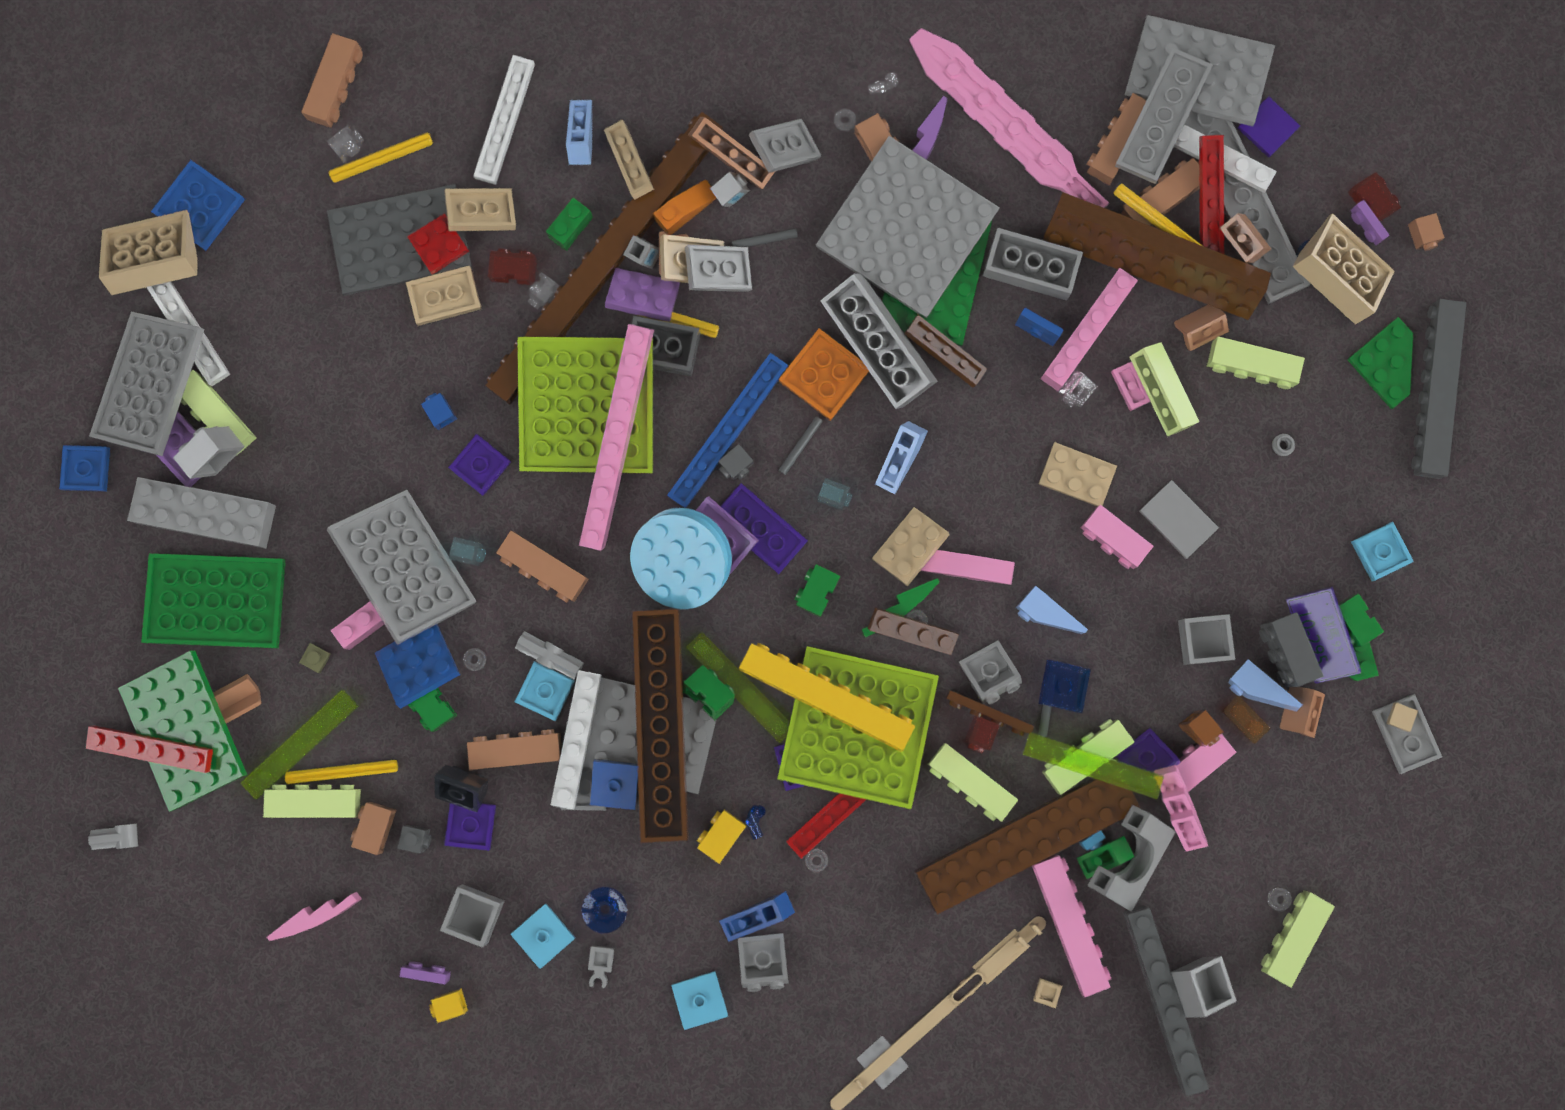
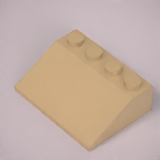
M187 210L102 230L99 278L111 295L197 275L198 259L189 212Z
M1333 213L1329 215L1303 248L1293 265L1299 274L1307 279L1314 288L1319 290L1354 324L1359 323L1376 312L1394 273L1390 266Z

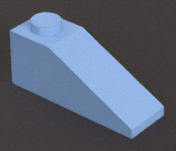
M570 100L566 139L569 165L591 164L592 100Z
M909 421L900 426L875 485L893 494L897 492L921 448L928 432L927 430Z
M1034 586L1016 607L1019 610L1017 614L1026 622L1031 620L1034 623L1079 634H1084L1088 630L1037 586Z
M1247 660L1228 682L1231 685L1230 689L1239 697L1243 695L1247 699L1296 712L1302 706L1298 700L1250 660Z

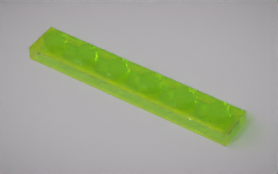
M703 632L686 646L707 669H712L717 674L718 679L723 684L726 683L733 689L735 698L779 743L787 737L790 721Z
M341 690L240 782L241 785L254 799H259L264 794V790L271 788L286 772L359 707L345 690Z
M1033 732L1029 733L1023 755L1155 799L1158 798L1164 779L1163 775Z

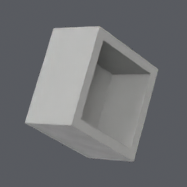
M229 426L202 427L194 432V437L189 442L179 447V452L173 458L190 479L216 476L245 446Z
M1230 614L1178 620L1183 665L1235 660Z
M462 884L455 891L440 931L484 947L490 940L505 900Z
M1222 956L1202 957L1171 972L1186 1018L1206 1017L1236 1002Z

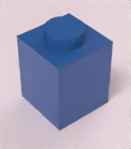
M441 393L429 395L425 398V402L421 404L437 430L457 420L450 405Z

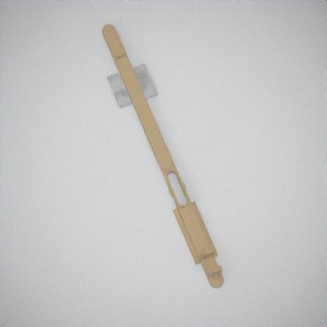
M1037 916L1019 932L1014 929L973 966L975 971L969 977L962 980L950 994L895 1043L890 1045L881 1036L857 1058L865 1069L831 1099L832 1109H843L874 1080L882 1089L886 1088L908 1068V1065L901 1056L960 1003L974 994L975 990L984 982L989 984L1030 947L1028 942L1037 934H1042L1041 931L1046 926L1045 919ZM977 974L981 976V981L958 1001L953 998V995Z

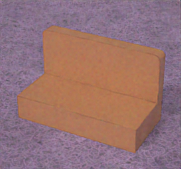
M1206 305L1174 322L1176 328L1183 333L1185 345L1190 351L1229 332L1226 314L1210 305Z
M248 674L213 692L225 723L261 705L260 690Z
M1289 687L1288 693L1298 700L1302 706L1297 712L1284 708L1280 728L1315 738L1325 694L1303 687Z

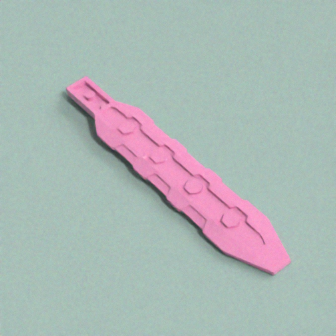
M922 28L909 39L926 75L939 88L950 94L964 108L963 111L973 120H977L1004 150H1008L1026 167L1025 170L1041 185L1061 190L1064 193L1103 208L1109 204L1104 197L1077 173L1072 154L1058 140L1049 136L1026 110H1022L1004 93L1005 90L995 80H991L973 63L974 60L958 45Z

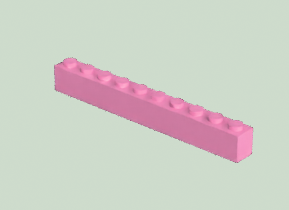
M628 324L580 546L600 551L606 546L653 338V329Z

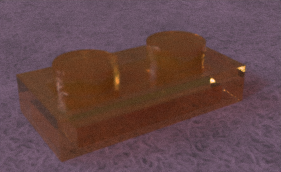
M1236 696L1222 710L1226 717L1253 744L1271 729L1239 696Z

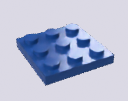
M190 160L151 212L159 217L187 210L190 216L194 243L206 251L245 201V198Z
M437 624L398 645L396 642H393L375 652L394 701L400 709L460 675Z

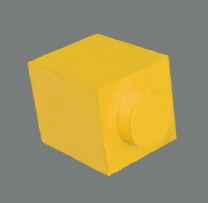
M462 988L437 996L431 1000L432 1004H430L431 1015L433 1018L436 1017L437 1023L463 1015L468 1011Z

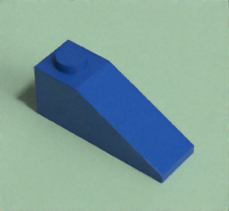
M785 891L720 920V924L728 942L781 922L795 913Z

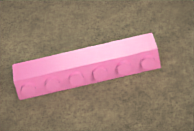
M1118 269L1043 374L1041 380L1057 391L1062 388L1138 280L1123 269Z
M1055 854L1034 864L1032 868L1081 994L1087 997L1110 988L1108 982L1111 980L1110 973L1107 967H1103L1100 958H1103L1098 945H1094L1091 938L1094 936V932L1090 923H1086L1083 915L1086 912L1082 902H1077L1074 893H1077V888L1074 881L1068 879L1066 871H1069L1065 858H1060L1059 855Z

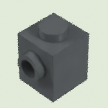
M738 444L719 460V465L721 466L719 471L726 479L731 477L733 481L736 478L741 480L750 472L748 468L754 464V461Z
M409 824L404 825L397 849L415 853L425 852L431 843L432 836L429 835L431 829Z

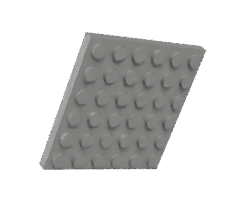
M889 136L817 242L816 247L855 273L862 274L867 281L926 319L998 212L999 207Z

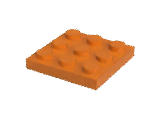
M819 328L778 381L831 421L867 376L869 370L862 360Z

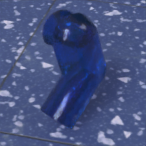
M762 805L752 806L745 820L753 840L763 836L758 824L760 818L765 815V808Z

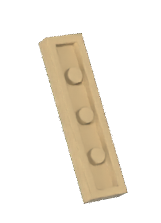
M621 120L604 129L634 200L654 190L625 122Z

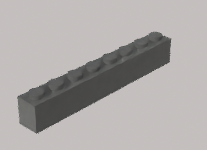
M1439 299L1430 305L1427 315L1428 318H1431L1430 326L1425 333V339L1428 340V348L1423 353V361H1426V366L1421 373V382L1424 385L1423 391L1420 392L1418 397V403L1421 404V412L1416 417V425L1419 426V431L1414 438V447L1417 448L1416 456L1413 457L1411 462V468L1414 469L1415 476L1442 479L1447 477L1449 473L1467 302Z
M1144 905L1134 908L1132 912L1129 910L1125 911L1123 915L1180 1090L1186 1096L1209 1090L1151 910Z

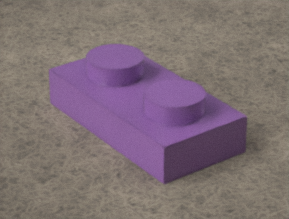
M1364 200L1350 210L1353 221L1362 226L1365 230L1364 235L1369 242H1373L1375 246L1390 236Z
M409 962V965L401 967L399 976L446 984L450 979L451 972L445 971L443 966L432 965L430 969L422 967L423 963Z

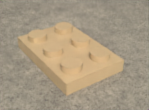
M445 189L449 231L516 229L511 189Z
M663 234L660 236L661 280L689 283L685 247L687 245L724 246V241Z
M470 266L406 282L415 321L418 326L482 309Z
M1054 442L1039 485L1095 506H1103L1117 466Z
M914 507L872 559L908 586L950 534Z

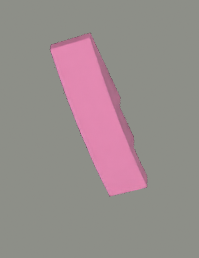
M937 550L921 571L1011 585L1015 563Z
M1173 765L1154 770V778L1170 813L1171 823L1185 851L1207 847L1208 843L1177 766Z
M355 892L338 905L332 899L316 911H313L310 906L303 908L267 938L269 941L316 927L343 913L362 900V898Z

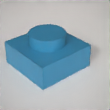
M1100 830L1079 841L1083 849L1093 851L1102 845L1101 840L1106 837Z

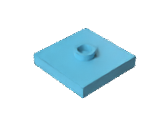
M1390 522L1351 541L1371 582L1414 562L1394 522Z
M534 661L515 703L557 721L576 680Z
M547 903L511 933V936L539 969L575 939V936Z
M716 971L671 985L684 1030L728 1017Z

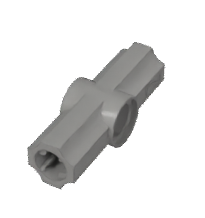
M525 631L520 636L515 647L518 651L535 658L536 662L549 669H555L574 680L577 678L578 670L581 671L584 662L563 652V649L554 646L548 641L544 642Z

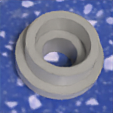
M1280 434L1274 438L1272 448L1277 455L1287 456L1294 451L1295 442L1291 436ZM1281 441L1287 444L1286 449L1280 447Z

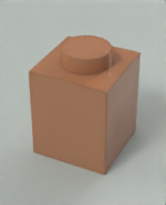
M1437 213L1417 218L1408 225L1416 249L1424 248V251L1436 248L1438 246L1437 243L1444 239Z

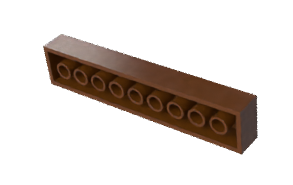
M1064 192L1060 196L1043 237V241L1081 251L1084 257L1115 269L1121 268L1130 275L1246 320L1250 319L1266 293L1271 272Z
M678 609L632 611L640 843L687 841L689 839L680 612Z
M1114 767L915 870V873L938 915L1118 822L1127 816L1132 805L1138 808L1140 806L1120 768Z

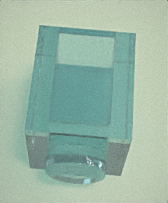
M825 478L817 502L842 511L844 506H849L853 494L849 493L850 487Z
M454 537L449 559L479 566V562L484 561L486 549H483L484 545L479 542Z

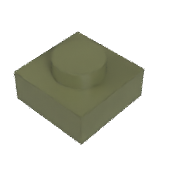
M310 643L299 663L317 673H321L331 653Z

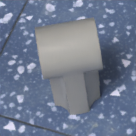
M137 823L115 826V828L91 830L88 837L91 849L137 847Z

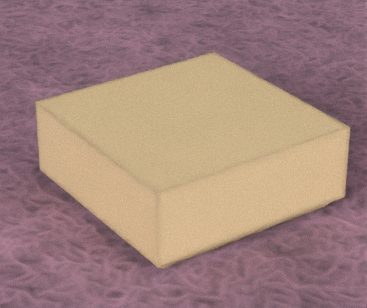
M1397 702L1393 703L1386 724L1406 732H1411L1418 711Z
M1040 978L1033 1001L1056 1008L1062 985Z

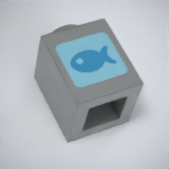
M728 172L710 188L721 205L731 207L750 191L746 186V179L740 173Z
M633 235L624 256L640 265L653 269L659 257V247Z

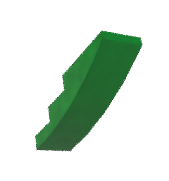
M934 579L896 595L895 598L898 605L890 607L886 611L905 616L926 598L937 586L939 579ZM868 627L861 630L864 639L876 633L870 631Z

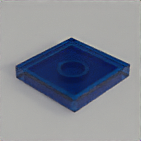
M1047 660L1038 704L1083 713L1091 669Z

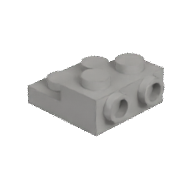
M999 641L959 661L961 668L982 704L986 702L988 704L995 703L1000 699L999 695L1006 691L1008 693L1015 692L1020 688L1019 684L1022 683L1019 672Z
M783 933L738 938L742 987L747 988L749 992L760 991L761 986L770 985V989L784 988V984L788 983Z

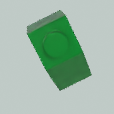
M1122 836L1076 859L1086 879L1093 877L1098 866L1109 870L1135 856L1125 836Z

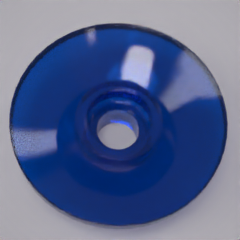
M599 887L592 890L585 897L582 904L584 922L591 930L598 933H610L617 930L624 923L627 916L625 898L619 891L611 887ZM603 905L609 906L610 910L606 914L601 911Z

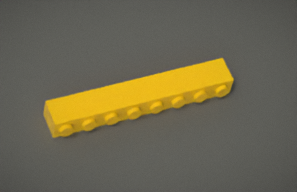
M751 643L739 667L740 671L900 752L904 750L915 728V725L911 724L912 720L901 714L897 717L891 714L892 710L881 704L877 707L870 703V698L859 694L857 697L850 693V688L842 684L835 686L829 683L830 678L820 673L815 676L809 673L810 668L800 663L797 666L790 663V659L785 655L778 653L776 656L768 652L770 649L760 643L754 645Z

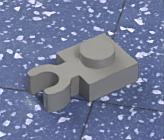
M591 946L588 970L595 971L589 980L590 987L594 986L596 978L602 980V988L606 987L608 979L605 972L612 971L614 948Z

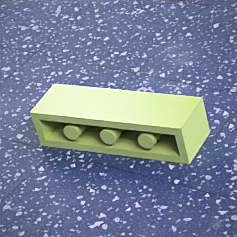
M1217 337L1212 342L1207 366L1213 367L1212 370L1217 373L1229 371L1233 372L1234 376L1245 379L1249 376L1256 378L1255 381L1258 383L1268 384L1273 382L1277 383L1279 388L1290 389L1299 384L1305 358Z
M1161 342L1145 347L1130 356L1131 362L1167 437L1199 422Z
M192 370L181 403L190 406L192 416L199 422L202 420L206 424L205 428L229 426L245 446L241 450L243 451L257 437L217 392L208 385L201 374Z
M1106 720L1099 726L1101 728L1100 731L1095 734L1093 732L1088 733L1081 738L1083 743L1075 747L1072 745L1062 752L1064 754L1059 760L1053 758L1044 765L1046 769L1042 773L1057 794L1062 795L1134 743V740L1119 720Z
M946 743L940 747L928 763L931 767L929 771L938 779H941L942 776L949 781L947 786L956 793H959L960 790L967 795L965 800L974 807H977L978 804L985 809L983 814L993 822L996 819L1002 822L1018 801L1017 798Z
M272 785V789L264 790L263 818L358 817L360 811L361 789H354V785H340V789H331L332 785H317V789H309V785H295V789H286V785Z
M1305 890L1296 896L1294 900L1295 908L1292 914L1288 913L1284 918L1283 925L1285 927L1281 934L1278 933L1272 941L1274 947L1271 953H1267L1261 962L1263 966L1261 971L1291 988L1335 907Z

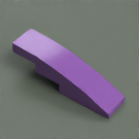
M945 96L942 97L917 130L916 137L920 141L912 151L926 160L934 147L941 128L947 101Z

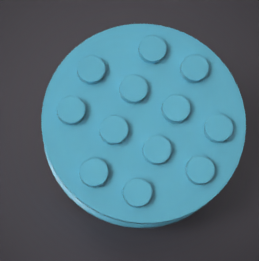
M671 508L656 514L640 528L632 542L630 561L638 584L652 599L667 607L691 609L707 603L726 583L731 571L732 554L725 534L712 519L696 510Z

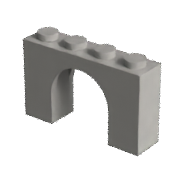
M1134 805L1129 810L1122 826L1133 832L1136 836L1135 857L1119 873H1111L1098 866L1088 884L1090 888L1131 912L1176 832L1153 815Z

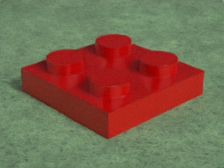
M445 213L407 236L432 275L469 252L458 233L448 230V221Z

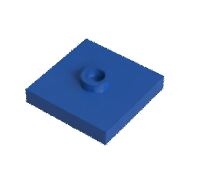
M1027 308L1023 309L1015 323L1019 328L1051 346H1054L1063 332L1062 328Z
M63 445L59 489L107 492L110 448Z
M595 759L593 761L590 805L635 810L638 792V764Z

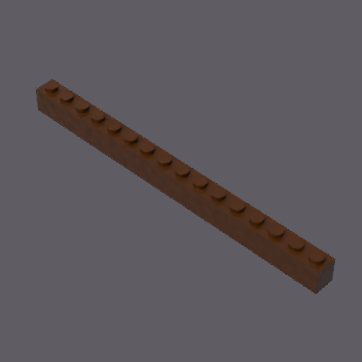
M703 112L698 117L694 116L691 119L687 131L677 137L676 145L672 150L669 149L665 152L661 164L658 167L655 166L649 173L648 177L654 190L635 200L634 198L631 201L628 200L624 204L623 212L620 216L612 219L608 226V231L605 235L601 234L597 238L596 246L591 252L588 251L583 256L582 264L578 269L574 268L571 271L567 283L564 286L561 285L556 290L554 295L556 297L552 302L544 305L541 310V316L530 323L527 328L528 332L524 337L565 336L613 275L615 268H618L626 258L624 253L633 235L642 238L655 221L653 213L676 195L709 153L707 149L688 136L698 119L705 117L723 131L721 125ZM518 340L515 342L514 350L511 354H506L501 360L499 369L496 372L493 371L486 380L488 383L485 385L491 392L509 405L518 395Z

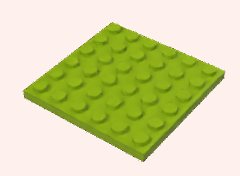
M518 337L519 471L596 472L625 338ZM653 338L622 473H653Z
M807 646L803 665L810 668L809 673L815 676L820 673L831 679L829 683L835 686L842 684L851 689V694L857 697L859 694H862L871 699V704L877 707L879 704L884 705L892 710L891 714L897 717L901 714L912 720L911 724L915 725V728L904 750L900 752L795 699L777 779L912 809L939 676Z

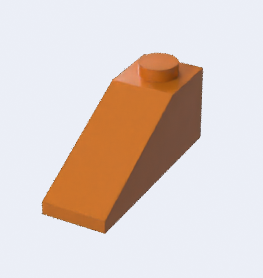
M705 179L670 199L653 213L655 221L665 233L672 235L717 199L710 189L712 186Z

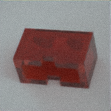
M1377 172L1365 178L1348 191L1356 204L1364 200L1380 222L1401 208L1398 198L1389 191L1385 180Z
M507 249L491 251L488 278L491 282L509 283V279L517 280V284L535 286L538 260L529 251H519V253H511Z
M973 717L964 742L968 743V748L979 753H983L984 750L990 751L1000 725L981 717Z

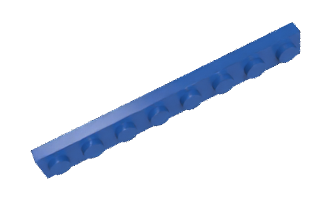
M772 353L767 356L667 495L669 498L683 508L688 507L719 464V460L724 457L774 388L778 379L786 371L788 365Z

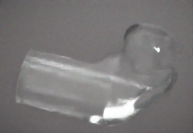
M895 72L888 73L886 80L868 84L869 92L871 95L895 88L899 83V79H897Z

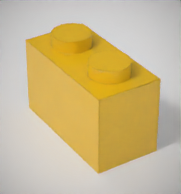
M725 809L722 813L717 811L710 821L713 824L709 832L704 830L697 840L700 843L697 848L718 864L721 863L746 827V824Z

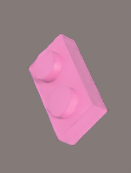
M1132 362L1111 371L1130 411L1151 402Z

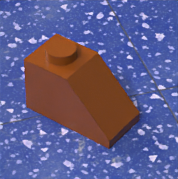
M1206 710L1194 711L1179 724V727L1200 746H1213L1220 740L1219 735L1223 733V730Z

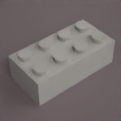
M997 228L983 277L1067 301L1072 293L1083 252Z

